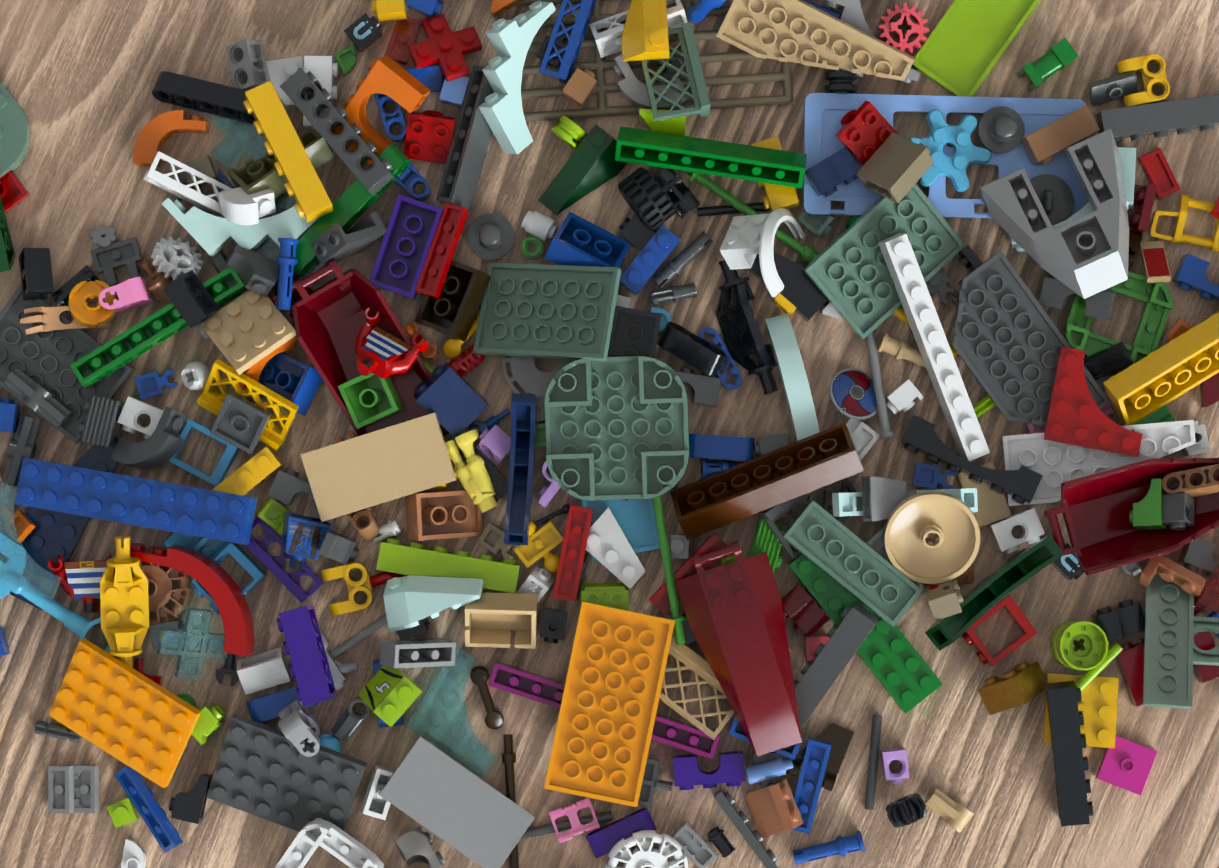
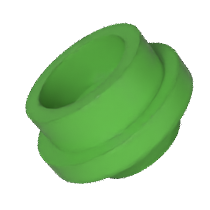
M528 236L521 242L520 249L526 258L536 259L543 253L544 245L541 239L535 236ZM533 243L537 246L534 252L528 250L529 244Z

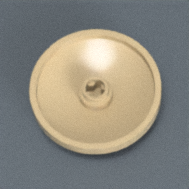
M927 491L908 497L893 510L885 526L884 543L888 558L893 566L903 575L919 583L938 584L960 576L971 566L979 551L980 530L974 513L962 500L948 493Z

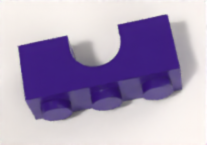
M743 751L719 752V765L712 772H704L699 769L696 754L672 756L675 787L680 786V790L694 789V785H703V788H716L717 783H726L727 787L740 786V782L746 781Z

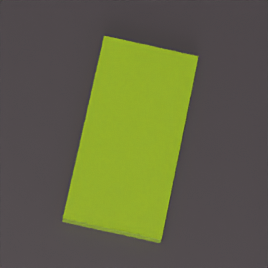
M955 0L914 57L916 59L912 66L952 95L972 97L1040 0Z

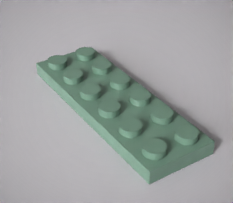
M814 500L807 505L782 537L891 627L897 624L923 591Z

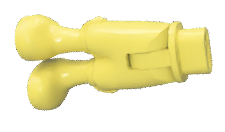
M477 429L455 437L454 440H450L445 444L450 459L455 465L454 472L456 477L460 480L474 505L478 504L481 512L484 513L498 506L494 498L496 492H494L484 460L475 454L473 448L474 441L479 437ZM459 449L462 450L464 456L466 457V462L463 461Z

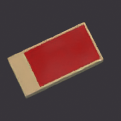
M1163 241L1141 242L1139 251L1146 282H1170L1171 273Z

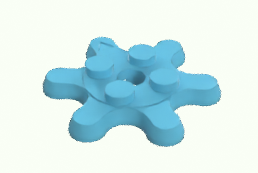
M931 110L926 116V121L930 127L928 136L925 138H909L914 143L924 144L930 150L929 154L934 162L918 181L922 186L929 187L934 184L938 177L947 176L951 179L956 191L964 192L970 187V180L966 174L967 167L972 163L987 164L991 159V152L985 147L975 146L971 141V134L978 126V120L975 116L966 115L959 124L951 126L945 122L941 111ZM945 144H950L954 147L955 153L953 156H946L943 153V146Z

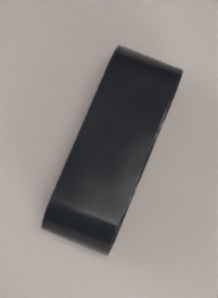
M674 322L667 323L658 341V345L666 351L711 376L716 375L726 356L725 352Z

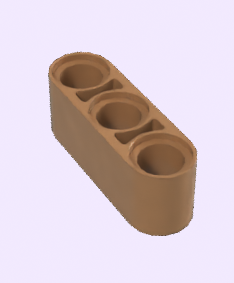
M1219 464L1169 473L1163 478L1162 487L1167 494L1186 493L1191 497L1218 493L1219 482L1217 478L1219 476ZM1203 478V482L1200 485L1193 486L1195 480ZM1174 483H1180L1176 490H1170Z

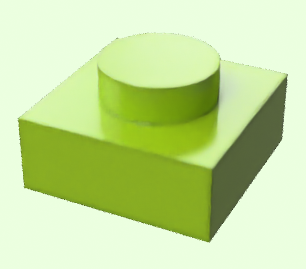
M129 797L107 806L115 828L139 818Z

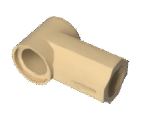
M935 788L925 801L928 808L944 818L943 820L959 833L974 815L970 810L958 801H953L938 788Z

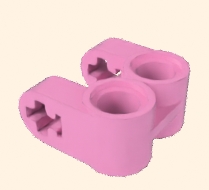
M141 277L125 280L102 290L99 294L101 306L109 310H115L117 313L147 305L153 302L151 293L146 289V279ZM108 293L119 298L113 300V305L105 302V299L108 298Z

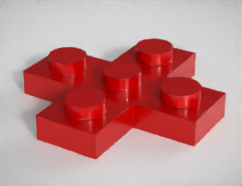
M444 14L422 20V27L428 40L408 45V51L416 69L439 63L447 82L468 76L469 69L463 55L482 50V43L474 26L452 32Z

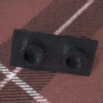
M86 265L52 294L54 301L58 306H69L70 292L78 283L86 280L87 282H95V280L100 279Z

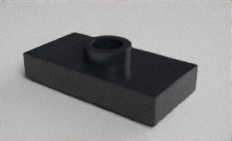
M1123 341L1084 358V366L1095 381L1133 364V360Z

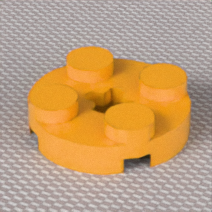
M86 280L78 283L69 295V310L72 317L80 324L90 328H97L107 323L113 317L115 310L102 307L99 303V294L110 286L100 280H95V282H87ZM108 293V298L105 299V302L113 305L115 296ZM97 299V307H88L87 300L93 301Z

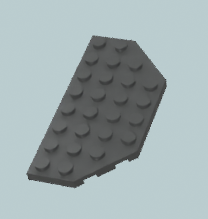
M999 250L961 279L951 345L1006 420L1046 426L1061 347L1071 348V346L1003 252ZM1084 366L1085 379L1090 394L1097 406L1102 409L1110 403V400Z

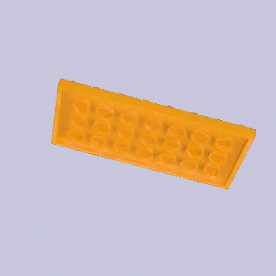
M582 601L544 789L632 807L638 806L675 620Z

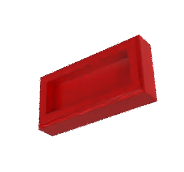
M1160 147L1137 158L1149 183L1157 185L1155 194L1157 200L1180 190Z

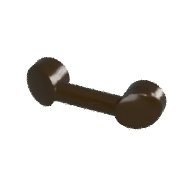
M476 666L471 671L470 678L475 685H478L487 712L485 724L490 729H498L504 723V716L500 711L495 710L487 685L489 671L484 666Z

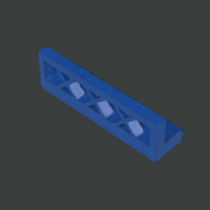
M563 0L539 70L540 73L557 78L562 83H568L597 0H582L581 3L574 7L570 0ZM573 12L576 17L575 24L565 29L562 23L563 18ZM565 34L569 41L568 45L558 51L555 46L556 38ZM558 56L561 62L559 71L554 72L546 69L549 60Z

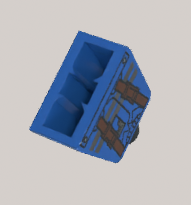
M285 511L281 547L285 553L292 555L289 567L302 570L305 558L318 559L320 555L318 554L327 532H330L332 529L330 523L321 522V519Z

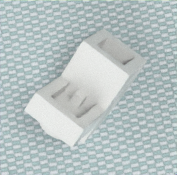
M241 187L219 193L221 214L231 223L238 225L258 224V218L276 213L274 192L270 188L249 195Z

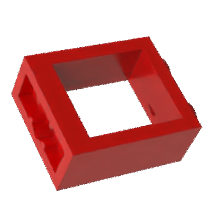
M1007 595L962 634V637L969 646L974 644L978 650L976 655L984 665L988 663L993 667L1038 632L1011 596ZM1004 607L1023 634L992 657L973 629Z

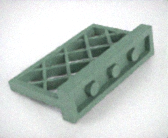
M691 22L682 24V28L668 30V38L678 36L679 43L675 49L669 46L670 59H666V61L663 59L654 60L662 65L657 73L647 67L651 60H641L654 121L699 114L700 117L710 115L711 104ZM674 56L684 61L680 69L669 63ZM665 68L676 73L671 81L660 76ZM679 76L688 80L689 84L685 89L674 84ZM656 80L667 85L662 93L652 88ZM670 88L681 94L675 102L665 96ZM685 96L693 101L694 107L684 108L679 103ZM661 100L672 106L668 112L658 113L657 105Z

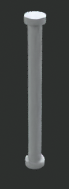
M875 329L866 337L881 428L879 437L884 439L894 435L893 431H890L874 334L876 332Z

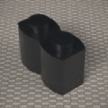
M1132 599L1119 602V607L1110 609V606L1096 609L1097 614L1091 615L1093 623L1105 632L1108 642L1142 632L1145 628V618L1140 602H1133Z

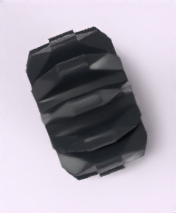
M916 793L897 799L886 807L889 821L897 828L917 822V820L922 819L928 813L924 800Z

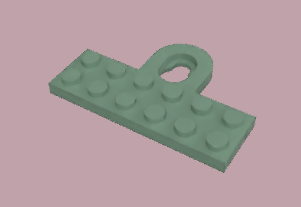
M1158 574L1154 576L1149 586L1145 587L1143 706L1192 709L1193 664L1219 666V647H1214L1211 650H1201L1195 645L1193 638L1197 633L1203 631L1219 635V618L1194 616V594L1185 592L1173 582L1163 580Z

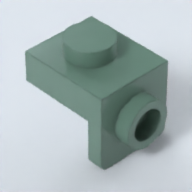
M803 211L797 218V221L817 238L821 234L826 236L834 226L831 224L834 219L831 215H810Z

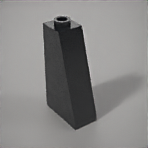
M774 253L776 270L784 284V289L780 294L797 308L795 311L808 322L827 301V298L804 272V266ZM757 254L752 267L748 268V270L764 283L760 269L759 254Z

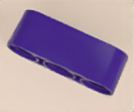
M647 807L601 827V829L595 830L585 837L595 858L608 854L622 838L627 839L633 836L632 833L637 831L656 830L657 828Z

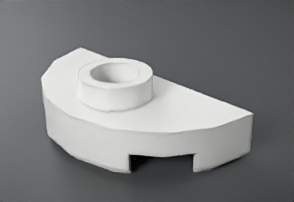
M126 838L121 868H145L146 855L136 841Z

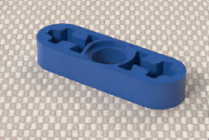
M712 328L703 329L698 336L704 339V333L713 334L715 336L712 340L713 344L716 346L719 343L721 346L719 349L724 351L727 357L726 363L720 366L716 373L718 378L721 379V383L726 389H737L742 383V375L717 331ZM729 364L733 367L728 369L731 375L736 374L738 376L734 386L731 383L727 384L725 382L728 378L725 372L722 375L719 370L725 369Z

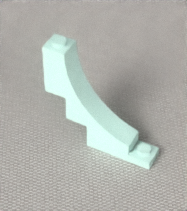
M168 197L162 203L170 214L212 257L218 254L233 239L239 246L253 252L269 237L280 247L278 238L300 239L319 219L317 218L307 223L304 216L299 217L293 206L277 215L258 219V224L238 225L231 223L226 218L206 213L195 206L187 213H184L186 208L178 199L173 201Z

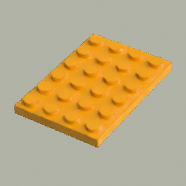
M83 638L77 645L48 716L160 787L165 788L171 781L201 711Z

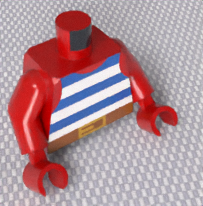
M371 307L367 308L365 311L367 322L365 325L362 324L355 344V353L358 355V371L364 376L373 373L382 379L392 374L407 372L418 358V352L428 349L427 339L425 338L422 343L418 344L421 342L422 336L419 333L414 335L412 339L413 347L377 326L373 329L372 325L380 321V314L377 311L375 317H369L372 310Z
M109 552L106 560L64 562V565L61 554H58V562H54L51 556H49L48 567L54 571L59 584L66 594L70 595L72 599H83L84 613L98 612L100 579L107 567V559L112 558L111 552Z

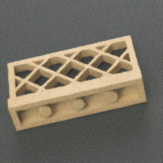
M673 636L668 655L675 659L676 668H667L665 673L677 671L679 684L666 685L664 676L661 688L663 693H660L659 699L714 740L732 717L734 711L731 709L730 711L720 712L718 699H727L711 666L685 644L676 645V639ZM680 671H691L694 674L695 682L682 683ZM708 684L712 687L714 696L701 698L699 685ZM696 686L697 698L685 699L683 687ZM679 688L681 700L672 701L669 699L667 689ZM714 700L716 713L704 714L702 701ZM698 702L700 714L690 715L686 710L685 703ZM726 715L723 721H721V716ZM717 716L718 727L714 732L706 727V717Z

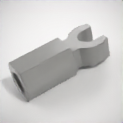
M1136 562L1118 567L1122 574L1135 576L1141 572Z

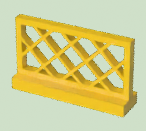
M217 359L213 364L203 393L198 398L196 404L218 416L229 393L225 384L231 383L235 390L234 393L247 399L246 396L252 395L255 401L254 404L265 410L272 407L276 414L270 417L260 441L277 451L290 433L289 429L299 406L243 373L238 375L233 367ZM218 369L225 372L228 378L222 379ZM238 382L245 384L248 390L242 391ZM214 385H218L219 388H220V390H218L217 388H215V387H213V386H214ZM259 394L266 396L269 402H262ZM279 406L290 410V413L283 414ZM273 421H279L280 424H281V426L278 425V424H276V423L273 422Z

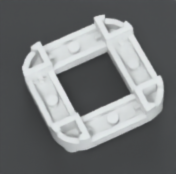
M316 818L301 829L275 866V868H304L318 846H321L350 868H384L383 862L374 852L333 823L322 818Z

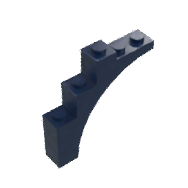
M512 393L511 445L504 544L528 545L533 500L537 412L536 395L528 393Z

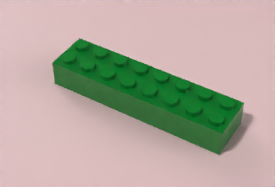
M802 553L787 564L833 624L839 626L843 621L840 615L847 606L852 608L855 602L877 616ZM878 617L879 620L856 653L900 709L907 713L943 684L896 625L894 627L889 626Z

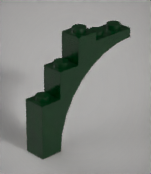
M1047 535L1027 549H1022L1011 556L996 572L983 579L968 595L963 597L964 602L960 603L961 613L937 620L925 634L939 651L955 642L972 624L999 601L1040 570L1059 559L1064 552L1050 535Z

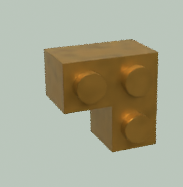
M1027 661L1016 665L1015 669L1002 674V678L998 679L997 675L984 681L985 685L979 688L978 692L989 715L1023 705L1046 690V683L1048 682L1038 661L1028 664Z

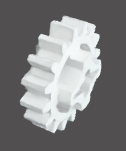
M171 236L167 240L161 238L160 242L156 243L151 254V258L154 259L152 264L159 266L157 272L163 271L165 273L164 277L168 278L171 276L173 281L178 276L191 270L198 276L203 261L200 260L202 255L195 253L197 248L190 247L189 241L181 242L180 237L176 241Z

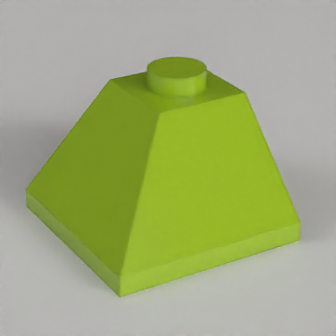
M639 109V121L647 130L685 136L686 116L654 121L652 109ZM658 110V113L668 112L669 110Z

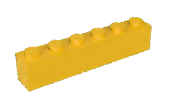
M271 81L246 91V100L243 101L248 114L253 113L256 119L253 122L258 135H264L266 142L263 143L269 156L273 154L276 160L274 167L279 176H284L287 182L284 184V187L289 197L294 196L297 202L294 207L299 217L304 216L308 223L332 212V203Z

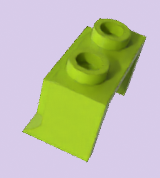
M582 583L581 604L584 601L629 610L628 587L624 583Z
M211 703L200 710L201 714L192 731V735L201 745L208 742L209 735L213 734L225 723L223 719L226 718L227 713L219 704Z

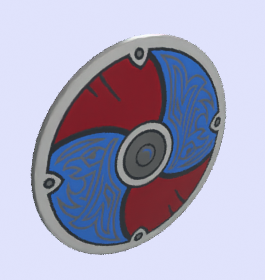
M848 368L834 375L830 382L829 393L838 411L856 420L871 418L878 412L873 380L869 374L859 369Z

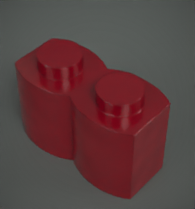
M799 583L781 598L784 617L786 619L791 617L796 624L793 627L801 636L806 634L810 637L830 620Z

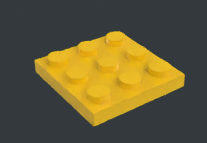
M1047 672V682L1074 681L1076 684L1084 675ZM1096 676L1081 691L1082 702L1077 703L1078 711H1083L1084 725H1080L1081 734L1085 733L1086 746L1115 748L1118 677ZM1046 694L1043 743L1052 744Z

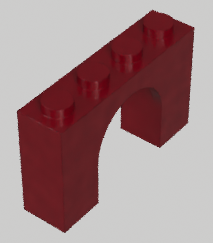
M1209 631L1199 632L1193 638L1195 645L1201 650H1211L1215 647ZM1144 637L1140 638V643L1132 645V642L1120 645L1123 650L1115 657L1131 703L1136 707L1143 705ZM1193 664L1199 682L1205 683L1219 677V666Z

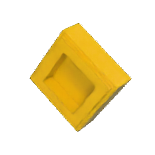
M780 293L773 299L772 303L785 314L788 313V316L797 309Z

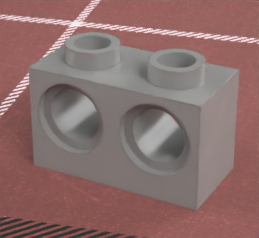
M245 39L226 46L234 88L248 91L270 81L262 40Z

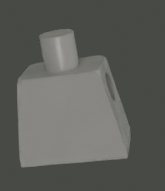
M876 476L862 477L863 522L888 519L893 510L903 500L917 494V492L906 491L905 481Z

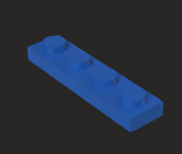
M809 737L794 797L797 808L801 813L803 824L792 830L810 834L832 747L830 742Z
M129 766L115 773V777L163 851L166 853L183 841L179 837L178 831L166 817L165 811L155 800L153 792L146 786L140 773Z

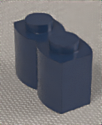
M844 147L807 169L805 175L818 197L822 194L828 197L838 190L836 186L844 182L845 185H848L858 179L856 174L860 169L847 147Z

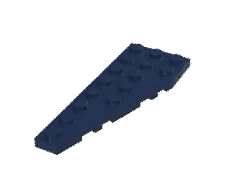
M114 437L112 448L94 444L73 466L114 473L119 462L111 459V456L119 438ZM31 507L25 514L36 527L21 544L15 543L26 550L27 560L23 576L27 578L30 584L51 597L58 584V580L54 571L48 567L49 556H51L54 562H58V554H61L63 556V565L64 562H69L91 517ZM7 532L4 534L6 537L14 541V539ZM0 552V561L6 564L9 558ZM13 592L9 593L10 595L42 610L22 595L15 594Z

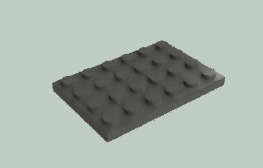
M21 285L0 312V386L25 404L22 401L23 398L4 383L6 377L16 367L20 368L36 383L39 382L54 394L53 397L69 409L72 414L65 424L57 428L40 412L35 413L78 444L82 437L78 434L81 422L86 421L87 413L84 412L86 400L91 399L92 395L112 399L134 369L126 364L86 389L82 386L70 365L102 346V344L82 329L55 330L26 335V329L40 325L44 326V323L20 324V319L43 315V313L24 314V309L52 306L43 299L23 300ZM60 314L59 319L63 324L71 323L68 318Z
M234 714L231 718L206 798L298 832L307 823L316 818L329 821L344 831L367 762L321 745L316 755L312 757L303 756L280 730ZM304 740L305 747L310 746L313 748V743H308L307 740Z

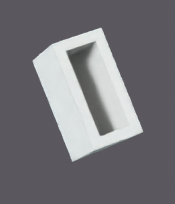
M282 647L237 660L236 671L245 695L290 682V673Z

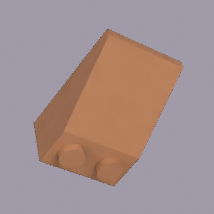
M465 490L426 491L405 496L408 540L422 541L481 536L483 533L482 512L478 504L474 505Z

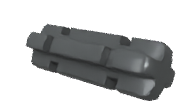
M38 721L35 725L34 732L36 734H47V736L63 740L68 738L69 741L78 742L81 738L80 735L66 726L53 723L48 724L44 721Z

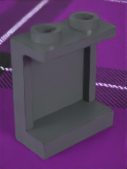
M376 211L369 213L346 233H344L340 223L334 224L313 241L311 246L322 265L328 263L333 258L338 260L363 252L387 231Z

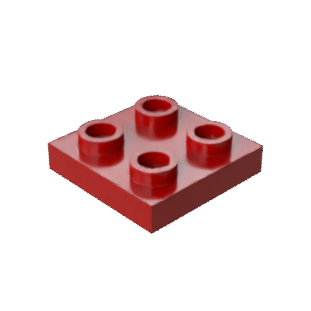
M865 100L857 110H851L841 119L843 127L835 136L863 166L892 133H898L871 102Z
M426 110L422 113H408L404 154L413 160L446 164L454 136L455 118L443 116L441 112Z

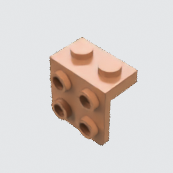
M786 779L746 794V801L761 837L765 838L782 831L787 832L803 824L801 813L797 808Z

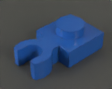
M174 370L166 371L161 377L158 376L157 371L134 377L140 399L143 400L163 394V386L168 388L176 387L178 382L169 383L167 381V376L174 374Z
M916 462L912 486L936 489L937 483H940L943 488L952 489L953 485L946 484L945 478L948 475L955 476V473L946 471L941 474L939 473L940 466Z

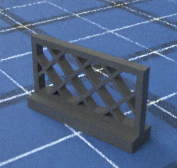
M848 478L841 480V490L830 489V485L825 486V488H819L818 490L824 491L823 503L818 505L824 510L827 508L833 509V506L827 505L829 492H857ZM816 490L768 508L765 511L758 512L760 518L770 527L790 559L796 558L801 552L797 549L793 551L789 543L782 538V534H785L791 527L793 519L798 518L794 516L795 506L802 503L806 504L807 507L812 501L813 492ZM850 516L836 517V519L842 523ZM780 517L788 518L786 532L780 531L774 523Z

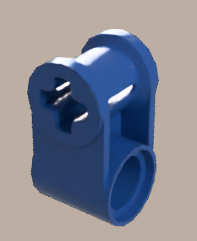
M411 163L395 180L402 189L406 190L417 201H425L431 195L430 185ZM424 184L426 186L424 193L420 195L415 194V186Z

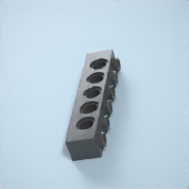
M300 68L282 83L280 88L364 187L374 195L394 178L390 172L393 169L384 157L380 160L375 155L378 150L369 140L366 143L362 140L360 136L363 132L355 123L350 125L345 120L348 117L346 112L340 106L334 107L331 103L334 98L325 88L320 90L316 84L319 81L311 71L306 74ZM309 91H314V96L310 100H305V94ZM329 108L327 116L319 117L322 109ZM339 125H343V132L339 135H334V129ZM352 143H358V149L355 152H349V146ZM368 160H373V166L368 170H364V163Z

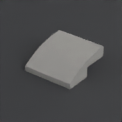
M99 765L48 766V813L99 812Z

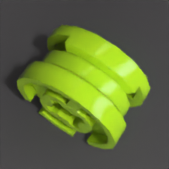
M562 115L559 119V124L552 127L551 131L564 143L576 150L578 143L587 136V133L568 117Z

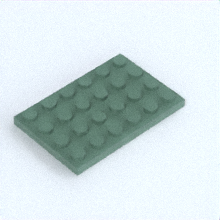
M917 184L909 190L898 204L885 197H881L803 268L808 277L862 340L902 305L878 242L899 233L907 234L925 283L966 246Z
M489 262L487 275L491 276V279L482 299L473 352L481 355L575 360L585 358L594 361H607L622 270L618 267Z

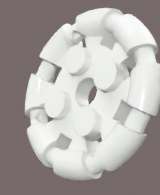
M642 830L632 833L633 836L627 839L622 838L609 852L608 856L610 858L604 867L622 868L617 866L618 861L624 862L623 868H688V859L686 854L681 851L682 846L666 833L662 835L657 834L655 830ZM653 843L659 844L658 850L652 848ZM637 844L638 847L634 848L631 852L629 848ZM673 855L674 860L668 862L667 858Z

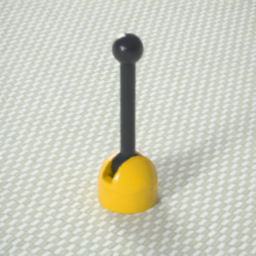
M565 504L562 509L535 522L530 520L529 537L535 533L536 526L562 513H568L570 505Z

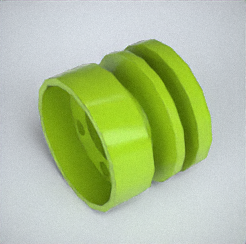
M1073 620L1064 622L1054 630L1050 638V650L1053 658L1060 665L1068 669L1088 671L1097 668L1105 660L1108 653L1109 643L1105 632L1092 622ZM1073 641H1078L1079 649H1074Z

